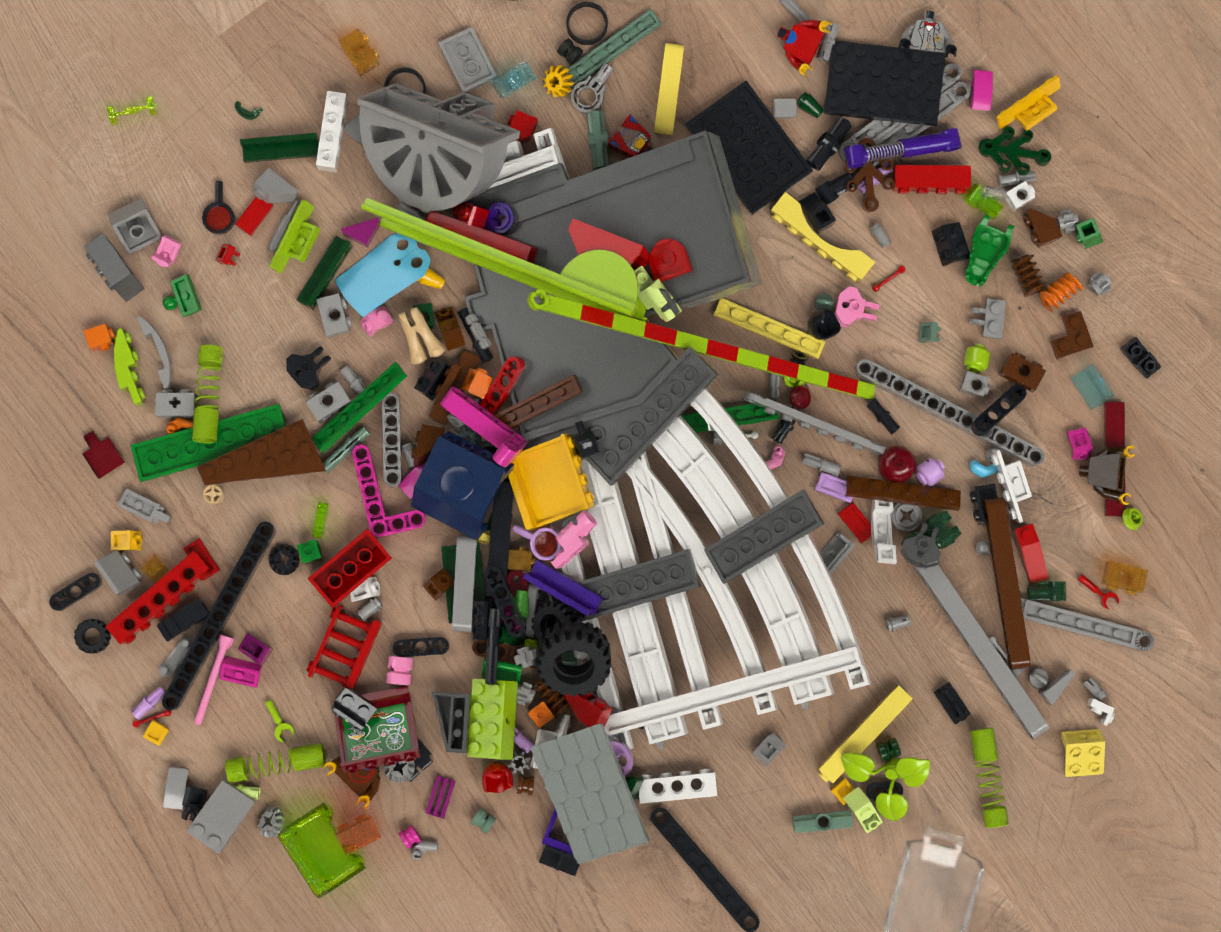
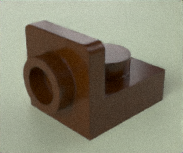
M442 568L423 587L436 601L447 589L454 585V580Z

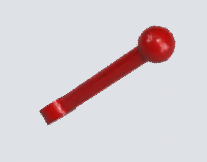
M900 266L895 273L881 283L873 285V291L878 292L884 284L898 274H903L906 271L905 267Z
M166 709L160 714L141 721L135 720L133 721V727L139 728L141 724L163 716H170L172 712Z

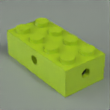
M472 679L467 757L513 760L518 681L497 680L496 685L485 684V679Z

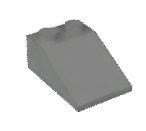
M223 779L196 816L187 833L219 854L226 848L252 808L255 800Z

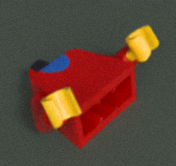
M815 19L803 20L798 25L794 24L791 31L781 27L777 34L778 38L786 41L783 49L786 50L785 56L791 66L805 77H809L806 75L807 69L813 71L810 64L824 34L830 33V31L826 30V27L829 24L832 25L831 22Z

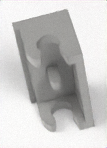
M837 533L820 553L830 575L856 546L841 533Z

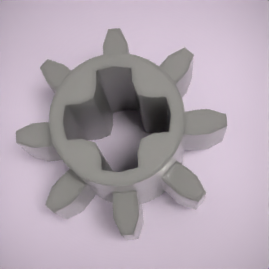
M1070 209L1061 211L1060 216L1056 217L1059 229L1064 230L1065 234L1074 232L1076 225L1079 224L1076 212L1071 213Z
M1096 272L1088 279L1091 282L1088 287L1096 296L1100 293L1104 296L1112 289L1109 286L1112 281L1105 273L1099 275Z
M529 645L516 650L518 654L514 656L516 665L521 664L523 669L536 664V649L531 650Z
M523 682V685L518 684L517 704L525 706L526 702L532 703L536 690L531 689L533 684Z
M515 751V757L513 760H510L512 762L507 766L508 768H514L513 774L520 770L523 775L524 768L530 769V766L526 765L530 758L525 759L523 757L524 751L521 755H518ZM520 757L523 759L522 763H524V766L516 768L514 759L518 760Z

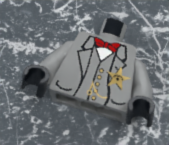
M925 11L924 20L918 19L915 24L909 25L902 34L898 45V50L904 47L906 52L909 49L945 52L946 58H948V54H953L956 57L957 47L953 45V41L947 29L943 27V23L935 22L936 13L933 11Z

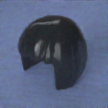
M826 308L815 311L808 321V331L817 340L832 338L841 331L840 323L835 314Z

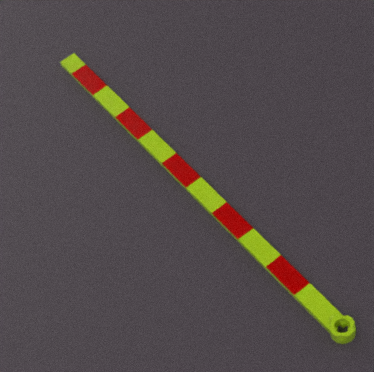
M542 289L531 292L527 297L528 306L534 311L542 310L684 350L692 347L697 353L867 400H873L875 385L547 295ZM538 295L542 303L537 304L534 298Z

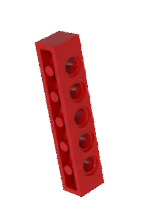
M193 551L105 627L119 644H130L137 638L135 635L140 630L142 632L147 630L154 618L159 619L166 613L165 609L171 605L173 607L181 600L180 596L184 593H190L196 587L194 584L199 580H205L210 575L209 571L213 568L198 551ZM189 568L194 571V576L191 579L186 577V571ZM174 581L179 583V589L176 592L171 589V584ZM160 593L164 596L162 604H158L156 601V597ZM145 606L150 610L147 617H144L141 612ZM129 619L135 622L132 630L127 627Z

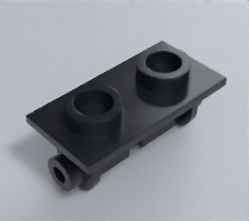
M950 682L933 692L954 724L965 720L971 714Z

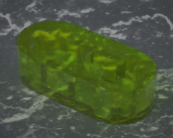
M318 503L312 531L313 538H323L329 503Z

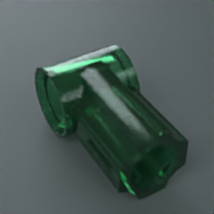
M1066 581L1028 584V600L1066 601Z

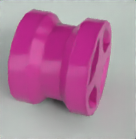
M412 824L408 826L407 830L398 832L407 849L411 848L413 843L422 841Z

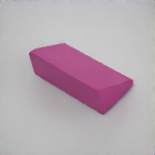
M225 656L221 664L219 679L257 688L262 665Z

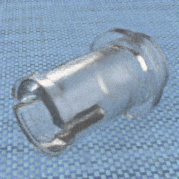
M984 185L981 194L982 197L1001 201L1006 198L1007 191L1002 186L991 187Z

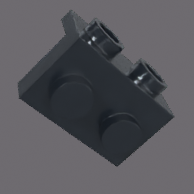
M960 222L942 225L932 231L942 266L969 259L970 252Z
M434 357L418 379L414 389L433 401L437 395L435 394L437 387L446 380L444 375L449 367L447 362Z
M995 483L974 486L971 488L972 491L969 492L971 503L974 502L975 505L973 517L975 522L978 521V525L986 524L983 500L998 498Z

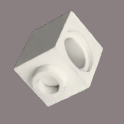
M1025 181L1006 192L1003 197L1012 212L1035 198V190ZM1017 192L1024 193L1025 199H1019Z

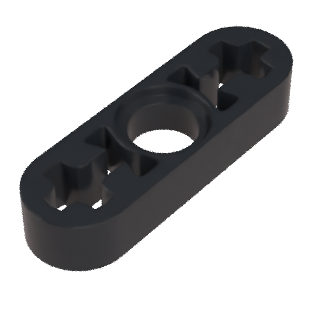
M96 573L84 575L52 595L49 600L50 607L57 611L65 610L99 589L102 585L101 577ZM90 577L97 579L95 581V586L88 585L84 588V586L80 584L82 581L83 584L89 583ZM75 586L81 589V594L78 597L71 595V589ZM66 595H67V597H68L69 599H71L70 602H69L68 599L62 601V602H61V603H62V606H61V607H60L59 605H56V606H55V604H54V603L57 602V600H56L57 597H58L59 599H63V598L66 597Z
M442 637L403 639L396 641L393 645V652L398 657L443 655L449 650V642ZM440 640H442L443 644H446V647L441 652H439L438 648H432L433 652L429 653L430 644L428 641H432V645L438 644ZM421 641L427 646L426 651L423 653L417 652L415 648L416 644ZM409 642H413V654H410V650H404V654H400V651L396 650L400 643H403L404 646H410Z

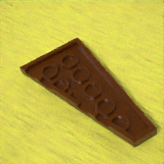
M303 419L197 467L204 485L327 472Z

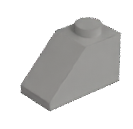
M269 168L254 182L252 190L258 199L264 200L266 203L294 202L298 194L296 188Z

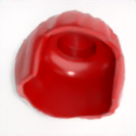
M493 762L485 768L482 775L484 792L501 793L513 787V776L506 765L501 762Z

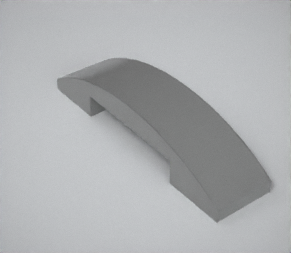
M138 317L137 320L143 335L146 338L153 337L164 365L163 369L158 370L164 389L171 390L173 367L167 346L154 327L142 317Z

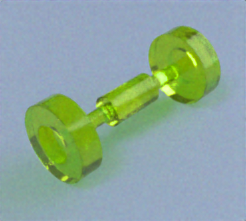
M146 97L147 105L138 107L137 105L125 108V111L117 113L114 106L107 107L111 124H118L117 116L125 114L129 116L140 113L141 110L145 109L149 110L151 116L157 115L153 97Z

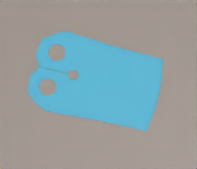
M396 233L389 236L359 262L336 278L335 282L348 303L362 317H365L385 301L423 277L430 265L431 259L425 249L418 248L417 241ZM401 239L408 241V247L405 250L397 248V243ZM415 257H420L423 260L419 268L411 266V261ZM395 260H400L399 266L394 265Z

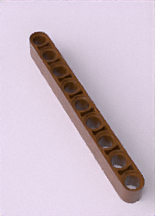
M1003 497L983 500V508L1010 670L1031 667V660L1006 504Z

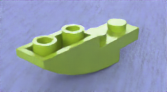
M120 328L117 331L114 346L116 377L120 390L123 392L129 390L134 405L138 407L145 404L143 399L146 398L142 387L139 388L136 382L139 380L135 369L132 370V368L139 366L137 363L139 356L136 349L132 350L130 343L133 340L130 333Z

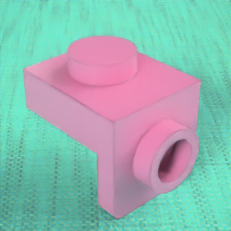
M164 235L157 252L152 255L151 259L156 261V264L159 266L169 267L175 263L182 243L168 235Z
M385 306L371 311L360 320L362 329L369 337L373 336L376 331L394 322Z

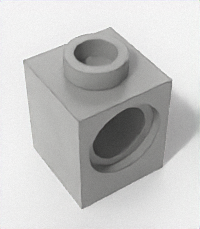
M967 371L964 373L959 392L982 398L984 394H988L990 384H988L989 378ZM972 381H977L980 384L979 390L972 388Z

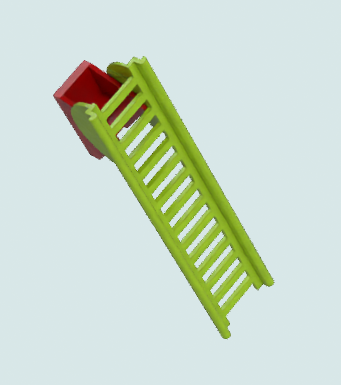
M366 198L364 204L361 205V209L382 217L380 227L535 289H542L545 293L641 321H649L644 317L646 307L638 297V280L634 272L638 267L643 266L645 268L649 263L650 254L643 245L572 219L568 230L578 256L565 266L561 274H558L369 198Z

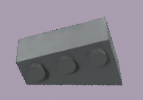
M103 233L84 246L88 251L86 254L87 258L92 264H97L96 271L101 277H106L107 280L104 282L111 291L115 289L125 302L145 289Z
M431 692L435 701L436 713L439 717L446 752L468 753L471 694Z

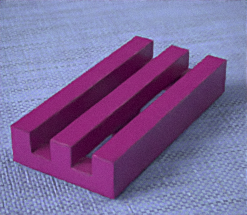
M440 776L436 777L426 814L444 819L456 781ZM443 781L435 809L431 811L439 782ZM449 783L450 788L442 813H438L446 785Z

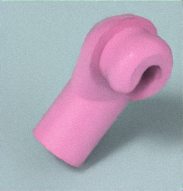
M781 446L774 447L771 460L766 461L770 469L782 465L785 451Z

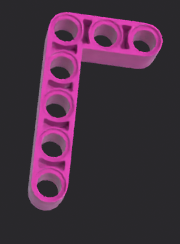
M451 387L440 402L447 411L498 448L492 458L503 467H507L512 463L527 444V441L521 435L455 387Z
M357 445L353 449L352 454L371 533L378 538H383L422 528L426 523V517L419 510L386 517L371 452L365 445ZM361 449L367 451L364 459L357 457V452ZM364 468L371 469V475L367 478L361 475ZM370 486L376 489L373 496L366 495V489ZM373 505L380 507V512L377 515L370 513V508ZM416 514L422 516V522L418 525L412 523V517ZM396 519L403 520L402 528L395 529L393 527ZM381 523L385 529L381 534H377L374 528L377 524Z

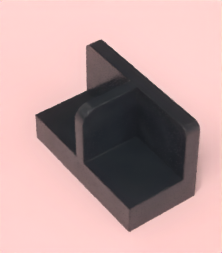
M545 845L539 863L576 876L580 865L573 855Z

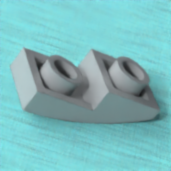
M169 765L163 802L164 808L183 809L182 802L187 786L189 768Z

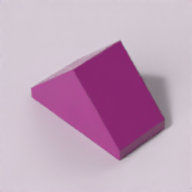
M378 218L341 228L345 237L368 248L380 227V222Z
M248 633L238 650L257 664L264 665L273 648Z

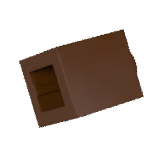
M1028 209L1023 213L1024 224L1030 228L1031 240L1038 248L1055 242L1062 237L1055 218L1033 209Z
M453 307L443 308L440 311L434 312L447 350L450 351L466 345Z
M422 424L421 431H417L415 442H418L417 447H413L411 458L414 459V466L418 467L427 461L438 437H443L445 434V428Z

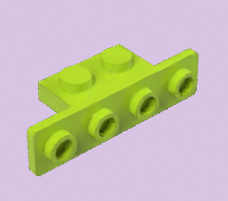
M304 199L301 200L293 219L289 223L288 229L269 265L277 273L282 274L289 258L304 263L321 230L317 226L307 223L314 210V206Z

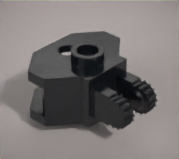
M321 346L309 355L291 354L286 359L287 372L301 388L314 390L319 386L321 368L331 360V357L328 355L317 364L313 361L324 350ZM302 372V375L297 377L298 373Z

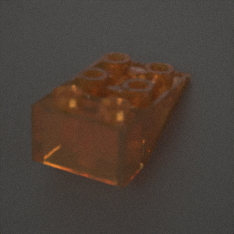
M364 813L355 818V823L349 825L346 822L336 827L338 831L334 834L345 855L381 838L371 815L366 816Z

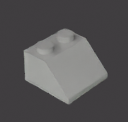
M142 198L108 214L111 226L128 255L162 238Z
M118 550L97 560L94 564L115 594L125 596L143 583L140 579L142 575L136 567L134 569L129 564L131 560L128 555Z

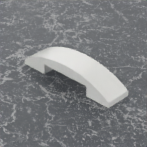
M872 499L871 537L875 559L878 563L896 564V545H893L891 525L893 502Z

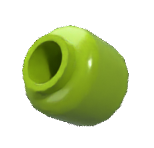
M975 344L967 348L963 364L969 372L979 374L988 368L991 354L984 345Z

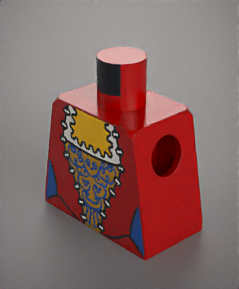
M630 114L608 142L610 149L620 154L622 153L628 158L653 150L648 145L651 135Z

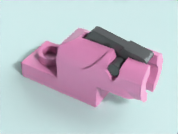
M580 511L562 522V530L556 539L563 547V550L559 551L554 556L556 559L551 562L555 569L563 568L590 544L586 536L597 525V522L588 511Z

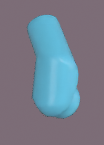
M973 460L969 464L971 472L981 478L998 472L997 466L993 464L985 467L977 460Z

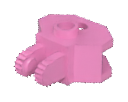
M849 286L839 294L834 314L840 326L848 328L856 320L877 321V316L863 312L864 308L878 310L879 305L866 302V299H862L857 288Z

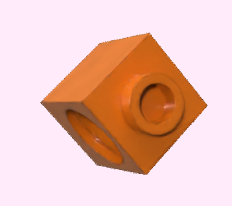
M481 368L477 370L470 369L461 390L484 399L493 378L488 376V372Z
M544 701L528 712L538 728H541L555 717Z

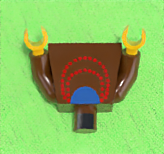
M340 755L323 765L322 769L325 767L330 768V772L326 774L327 776L335 772L359 796L356 805L359 802H364L363 810H365L378 792L381 780L380 770L378 768L371 770L365 768L358 770L356 773H344L340 766Z

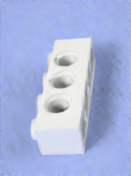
M327 91L316 160L318 170L337 173L348 104L346 93Z
M700 769L697 774H691V771H680V775L672 776V772L660 773V777L653 778L652 774L641 775L644 781L638 792L639 803L717 796L715 772H710V769ZM695 778L701 780L702 784L699 789L691 787V781ZM675 780H679L682 783V788L679 791H674L671 788L672 782ZM656 782H660L663 785V790L660 793L652 791V785Z

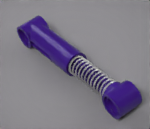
M953 128L940 133L899 139L895 143L866 148L862 144L853 145L845 148L844 152L848 168L853 169L864 166L869 161L888 159V157L894 158V156L906 158L940 151L951 152L962 148L958 129Z

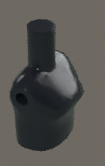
M582 421L576 422L575 426L578 434L574 436L573 440L580 458L582 459L600 452L594 432L591 430L586 431Z

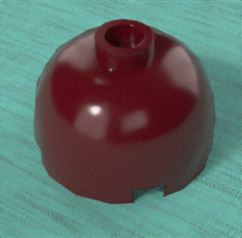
M904 446L888 447L884 454L878 458L879 474L886 481L904 483L915 472V456Z

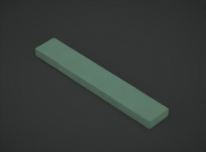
M649 9L568 68L570 69L568 75H574L570 80L575 84L570 86V88L573 89L576 84L585 81L589 75L592 76L599 71L603 63H610L660 27L662 23L654 12Z

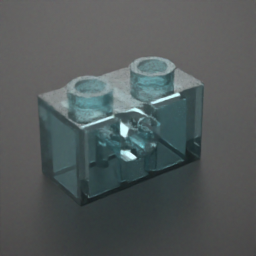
M521 62L493 79L491 83L499 97L506 98L535 80L536 76L528 62Z

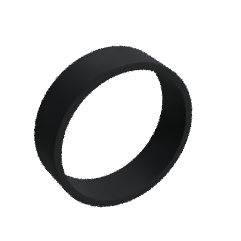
M581 2L575 5L567 15L568 34L575 42L582 45L598 43L603 39L608 28V18L603 8L593 2ZM583 7H591L598 10L605 19L604 31L600 36L592 40L579 39L569 28L571 15Z
M403 67L392 71L384 83V87H387L389 81L395 75L404 72L412 73L422 81L423 93L426 94L423 77L411 68Z

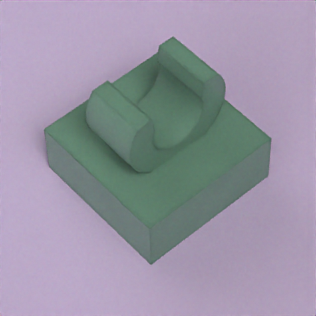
M920 323L918 342L930 343L940 341V338H937V331H941L938 323Z

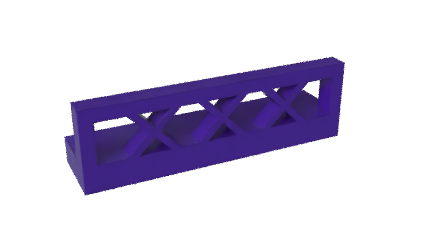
M536 560L531 572L525 573L523 579L587 616L596 613L603 599L601 595L540 560Z

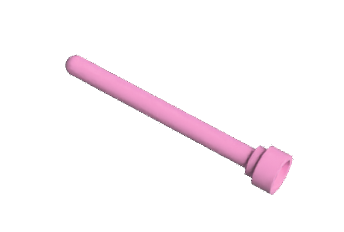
M219 634L217 640L219 642V649L194 720L196 725H200L203 721L226 650L233 644L234 638Z

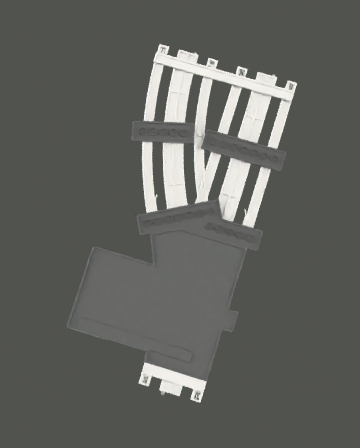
M549 128L534 134L538 151L524 156L521 142L514 140L508 143L505 162L495 182L482 194L467 200L469 203L486 209L498 202L505 203L512 208L515 216L513 219L514 225L509 228V231L503 232L501 235L537 247L538 251L533 264L561 274L565 266L578 256L568 230L572 219H576L643 245L649 254H651L654 245L660 240L674 239L681 242L688 252L693 271L662 282L679 306L693 308L762 285L720 137L706 130L570 179L554 129ZM500 212L499 217L494 218V220L500 221L501 223V220H503L506 217L501 215ZM485 223L484 229L490 230ZM648 263L644 269L652 281H654L650 264ZM474 264L481 292L464 297L469 315H476L477 322H480L485 332L492 329L502 367L506 360L512 356H519L525 362L524 370L510 392L513 405L571 375L577 376L583 393L520 424L519 427L522 437L527 441L526 446L522 450L524 451L560 437L561 434H570L574 438L578 434L575 423L582 421L586 431L591 430L594 432L600 450L596 454L582 458L581 468L588 478L587 485L589 491L594 496L593 503L595 507L586 511L597 522V525L590 531V536L601 575L586 579L580 554H577L562 570L564 575L603 597L594 615L587 616L580 612V615L584 617L582 623L586 624L589 622L593 624L594 628H600L597 617L610 613L613 614L639 707L626 711L623 710L612 668H610L608 678H605V683L602 686L598 685L596 690L598 698L604 699L613 708L604 727L607 735L610 737V741L620 742V736L623 744L630 750L634 749L629 730L644 726L649 745L656 743L659 749H663L665 747V740L689 734L684 719L685 714L698 711L702 728L705 730L723 725L718 705L752 696L757 715L778 709L772 690L789 686L794 705L801 703L803 709L807 710L810 707L809 701L835 694L829 675L845 671L850 690L870 685L868 671L842 600L809 534L824 525V522L805 489L791 497L787 496L754 445L706 388L718 376L714 369L692 347H689L678 358L666 344L542 310L534 311L528 306L527 297L537 289ZM537 295L534 298L535 302L537 304L542 303V301L539 300V296ZM653 307L648 310L646 309L644 317L657 314ZM515 361V362H513L514 368H517V366H516V361ZM505 375V378H506V381H507V385H508V384H509V378ZM690 404L705 419L709 431H716L764 497L770 510L756 517L728 473L695 431L681 417V414ZM651 445L671 466L701 506L721 537L719 541L706 547L681 507L650 469L646 450ZM625 472L632 479L654 560L640 563L617 483ZM569 517L550 523V528L560 532L562 530V522L569 519ZM667 525L684 551L674 553ZM552 534V535H553V538H554L555 545H556V549H557V547H558V541H557L555 535ZM790 544L820 603L835 641L837 652L822 656L801 600L777 553ZM698 574L729 634L742 666L744 678L712 686L686 591L701 587ZM741 574L767 626L782 665L780 668L769 671L765 670L750 629L727 583ZM547 593L550 602L559 600L551 594ZM664 597L667 601L692 692L679 696L651 601ZM554 616L555 622H560L559 618ZM707 712H709V714H710L712 723H710L709 716H708V713H707Z

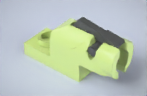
M643 266L634 270L638 280V297L647 310L653 307L659 317L665 322L670 321L676 317V314L682 312L676 300L667 291L660 279L652 281Z

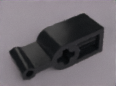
M197 598L165 621L159 623L157 627L165 640L169 642L207 618L210 612L202 599Z

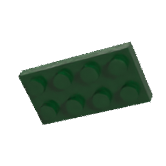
M480 542L477 543L474 600H486ZM456 545L442 546L443 568L455 581ZM454 585L446 590L449 624L452 623Z

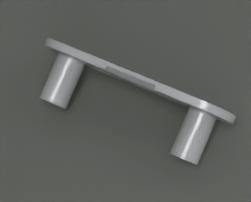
M191 637L182 638L159 667L160 676L168 678L176 671L194 642Z

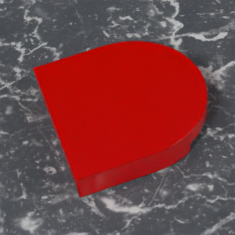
M663 239L654 245L649 256V264L654 281L660 279L661 282L693 271L688 252L681 242L674 239Z

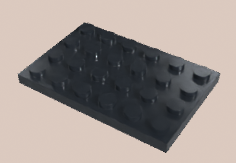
M835 41L831 51L824 114L937 127L945 52L909 49L906 52V48L898 50V47Z
M744 81L685 123V126L692 135L706 130L720 137L736 195L751 215H754L813 172V169L747 81Z

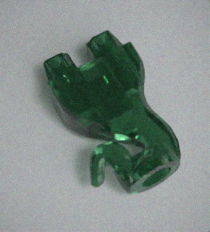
M947 510L938 514L934 513L925 521L928 524V528L924 533L925 536L931 538L933 529L935 527L939 528L935 538V544L938 549L950 546L962 534L956 525L947 530L944 523L952 519ZM920 531L906 536L901 543V547L905 539L916 537Z

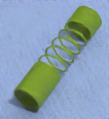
M206 344L199 346L197 363L202 368L197 370V374L201 378L197 379L196 383L201 387L195 391L200 397L195 399V403L199 406L194 409L192 439L199 443H214L217 441L219 411L216 409L219 406L201 405L197 403V399H219L220 397L215 395L203 396L197 391L202 388L219 390L221 388L219 386H203L198 381L204 378L209 380H221V378L218 376H202L199 374V371L202 369L222 370L220 366L223 363L224 349L217 345Z
M994 728L970 731L974 762L987 761L976 764L975 767L997 768L978 774L977 777L999 778L980 784L978 787L1001 788L982 794L980 797L1003 798L981 805V807H998L982 810L985 828L1009 825L1007 808L1005 806L991 805L1003 801L1005 797L989 795L1001 791L1003 787L987 785L1001 780L1002 777L985 775L998 771L1000 767L983 765L996 761L999 758Z
M323 743L292 747L291 751L288 748V772L283 764L280 750H278V773L275 771L270 752H268V775L264 770L260 753H258V777L254 772L250 755H248V779L244 757L228 758L225 760L228 782L231 784L233 782L248 781L251 770L255 778L258 779L261 774V768L265 776L268 777L271 772V766L274 773L279 775L281 764L284 771L289 773L291 762L295 772L320 768L326 764Z

